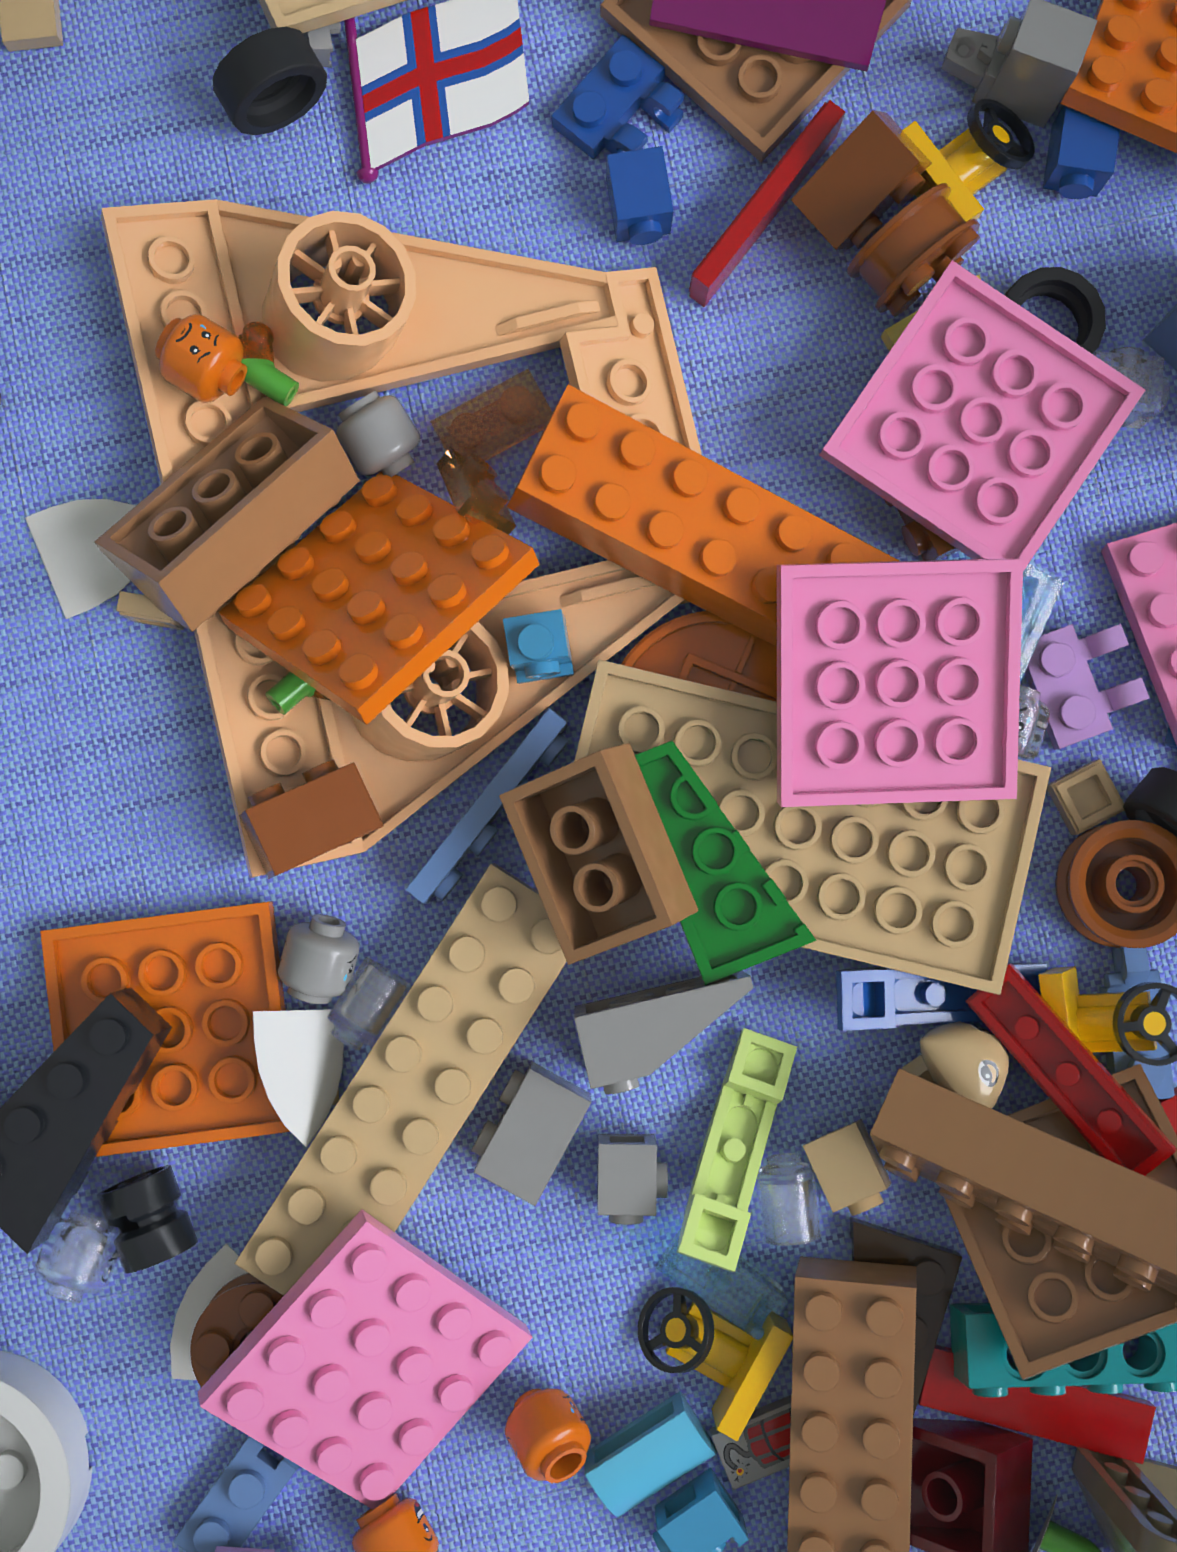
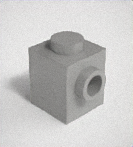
M598 1134V1215H609L611 1223L623 1225L642 1223L643 1216H656V1198H667L668 1170L667 1163L657 1162L655 1135Z

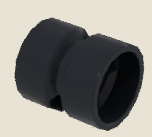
M171 1165L161 1166L133 1176L97 1194L107 1225L118 1227L120 1233L113 1243L123 1271L126 1274L162 1263L190 1249L198 1242L188 1212L178 1210L175 1206V1203L181 1196V1192Z

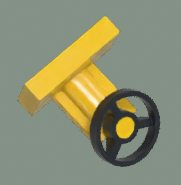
M992 99L979 100L968 112L967 123L969 128L940 150L936 148L916 121L903 129L904 133L932 162L921 174L926 181L915 196L918 198L929 189L941 183H947L951 188V193L947 199L966 222L971 219L978 220L984 210L974 197V194L1003 174L1007 168L1021 169L1033 158L1035 153L1032 136L1025 124L1012 110ZM979 111H985L983 127L980 122ZM998 118L1011 128L1021 146L1014 141L1010 131L999 122Z
M1076 966L1055 967L1038 975L1041 997L1091 1053L1124 1051L1132 1059L1152 1066H1163L1177 1061V1046L1168 1035L1172 1022L1170 1015L1165 1010L1170 995L1177 999V988L1165 983L1144 982L1133 986L1126 992L1080 994ZM1160 989L1151 1001L1150 991L1146 990ZM1158 1042L1169 1054L1152 1059L1143 1057L1136 1051L1156 1050Z
M669 1287L656 1292L648 1299L638 1321V1340L641 1350L654 1367L668 1373H686L694 1369L724 1386L711 1409L716 1430L738 1441L793 1340V1333L787 1320L766 1308L757 1327L751 1333L709 1309L706 1302L695 1292L684 1288ZM673 1295V1312L666 1315L660 1328L661 1334L649 1340L648 1325L654 1308L661 1300ZM685 1296L692 1300V1303L688 1309L685 1301ZM667 1345L666 1354L684 1363V1365L676 1367L667 1365L655 1355L654 1350Z

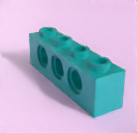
M949 1304L954 1377L966 1387L972 1389L974 1395L992 1398L1004 1397L1008 1395V1388L1030 1387L1031 1393L1057 1396L1066 1393V1386L1087 1385V1390L1094 1393L1117 1394L1124 1391L1123 1384H1144L1145 1389L1156 1392L1177 1391V1323L1138 1337V1350L1128 1359H1124V1343L1022 1380L1015 1362L1008 1363V1346L990 1304Z

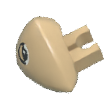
M959 1021L944 1024L928 1031L920 1039L921 1055L902 1067V1070L992 1109L1001 1094L1007 1078L1009 1056L1005 1047L995 1035L986 1029Z

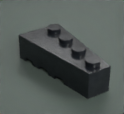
M131 987L110 993L0 1108V1228L26 1254L53 1236L62 1220L63 1212L73 1195L80 1189L103 1143L108 1140L118 1123L117 1119L131 1094L135 1093L172 1029V1026Z

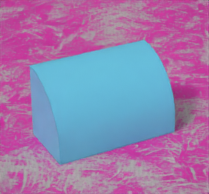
M679 1391L589 1449L586 1453L585 1477L606 1508L616 1517H620L718 1452L686 1398Z

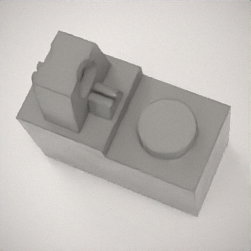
M1030 0L1021 18L1018 19L1010 16L999 36L957 28L945 54L941 69L977 88L972 102L977 103L981 99L998 101L1012 110L1021 120L1044 128L1076 78L1098 20L1044 0Z

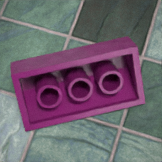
M653 0L649 25L867 72L886 0Z

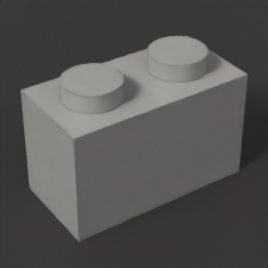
M531 1061L525 1074L516 1069L514 1070L499 1098L501 1102L508 1106L497 1125L487 1120L471 1151L480 1156L474 1173L536 1206L591 1104V1093Z

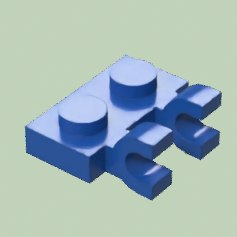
M622 34L551 115L552 127L593 160L604 148L611 154L643 149L642 147L648 142V136L634 125L627 123L629 119L641 108L659 126L670 133L683 118V111L678 106L684 101V94L671 84L664 82L665 67Z

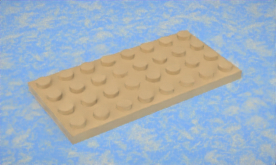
M598 660L574 762L599 750L630 743L634 755L673 741L716 800L717 805L732 826L750 847L758 862L786 897L787 902L817 940L802 946V948L1001 995L1052 767L1018 759L1017 799L781 807L777 803V702Z

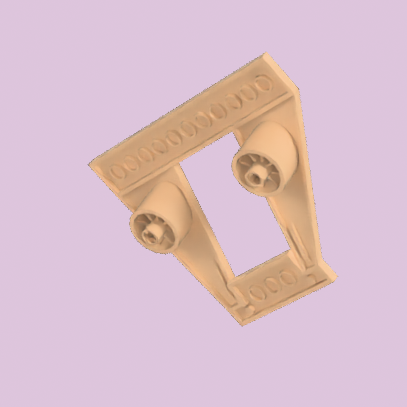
M217 199L102 208V225L161 484L261 398L267 397L243 381L241 387L232 396L224 393L214 402L203 403L168 383L163 378L159 369V359L155 356L157 341L164 328L173 319H184L193 314L203 315L235 334L242 342L244 348L243 359L257 358L270 360L274 363L276 369L299 383L298 391L291 403L286 406L296 412L366 396L375 390L377 393L561 347L569 385L702 455L656 267L602 272L390 232L385 226L359 213L329 211L308 217ZM305 274L314 281L311 287L292 288L290 285L297 276ZM383 295L388 304V314L373 304L369 297ZM313 302L316 311L320 314L318 319L315 321L299 304ZM363 316L380 329L360 335L356 322ZM327 320L334 324H342L346 333H338L323 325ZM295 542L288 545L260 571L256 578L246 583L210 619L204 621L194 630L249 878L267 875L239 816L246 809L252 807L248 799L249 796L278 783L282 784L285 792L306 783L302 773L333 759L338 769L355 762L384 826L294 868L366 852L595 671L598 660H609L678 604L689 603V601L609 560L524 580L401 693L404 694L406 701L413 707L405 721L393 711L391 704H389L366 725L316 689L312 697L306 696L288 713L283 715L270 703L265 693L290 671L228 629L218 612L230 603L243 588L252 584L275 564L283 553L292 549L295 546ZM561 609L566 619L574 675L518 684L516 672L509 662L503 619ZM430 677L433 678L438 684H432ZM474 680L476 681V704L460 694L467 687L468 682ZM452 705H455L471 716L468 725L455 736H452L446 712ZM420 712L434 714L439 736H431L411 727Z

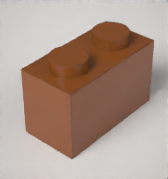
M872 110L797 192L791 201L835 250L850 249L853 245L860 249L883 227L884 224L879 218L894 202L902 206L920 190L926 181L921 174L932 162L887 113Z
M333 759L302 773L306 783L285 792L282 784L278 783L248 797L252 807L246 809L239 816L268 879L384 826L355 762L338 769Z

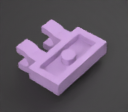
M1071 624L1021 643L1020 662L1054 750L1113 730L1107 713L1150 698L1142 677L1100 692L1097 689L1087 661L1129 645L1121 624L1082 639H1078L1074 626Z

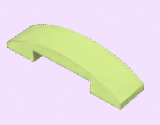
M746 1028L741 1030L702 1146L687 1201L676 1253L730 1272H735L751 1213L748 1212L749 1204L777 1104L783 1101L797 1046Z

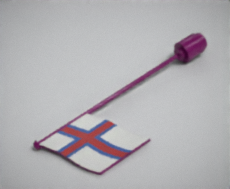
M449 0L408 12L357 38L355 17L344 20L361 169L356 174L358 179L365 184H371L377 179L379 169L424 146L489 128L517 114L529 105L518 0Z

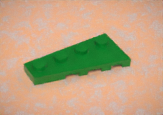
M670 741L635 755L699 910L681 920L680 924L704 984L712 983L817 941L787 902L786 897L758 862L742 836L735 830L719 808L716 800L674 742Z

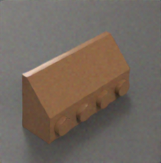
M264 396L94 541V543L160 611L193 632L204 621L210 619L246 583L256 578L260 571L288 545L297 541L301 534L328 509L338 504L341 498L360 480L333 429Z

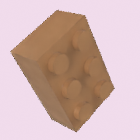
M630 743L599 750L499 795L568 965L670 927L699 911Z

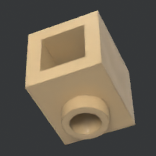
M862 1119L803 1145L832 1212L848 1207L851 1215L854 1216L884 1202L880 1192L886 1190L891 1185V1181Z

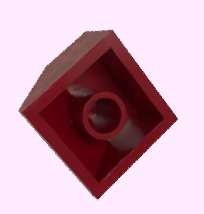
M913 1418L910 1545L926 1552H1029L1033 1439L979 1421Z

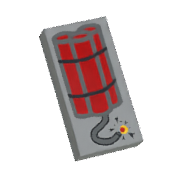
M791 1395L754 1410L738 1441L717 1431L716 1426L709 1429L733 1490L790 1466Z

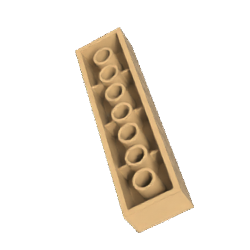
M495 863L489 865L234 1264L284 1296L361 1209L395 1232L567 962L537 890Z

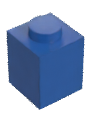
M1063 105L1051 126L1042 188L1059 191L1061 196L1069 199L1097 197L1114 174L1120 129Z
M663 146L607 154L606 183L616 243L630 241L634 245H647L660 240L663 235L670 234L674 211Z

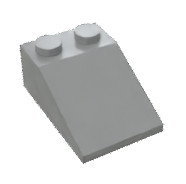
M742 970L706 985L700 976L575 1006L574 1019L590 1088L603 1086L605 1094H616L639 1087L638 1078L652 1074L752 990L751 976Z

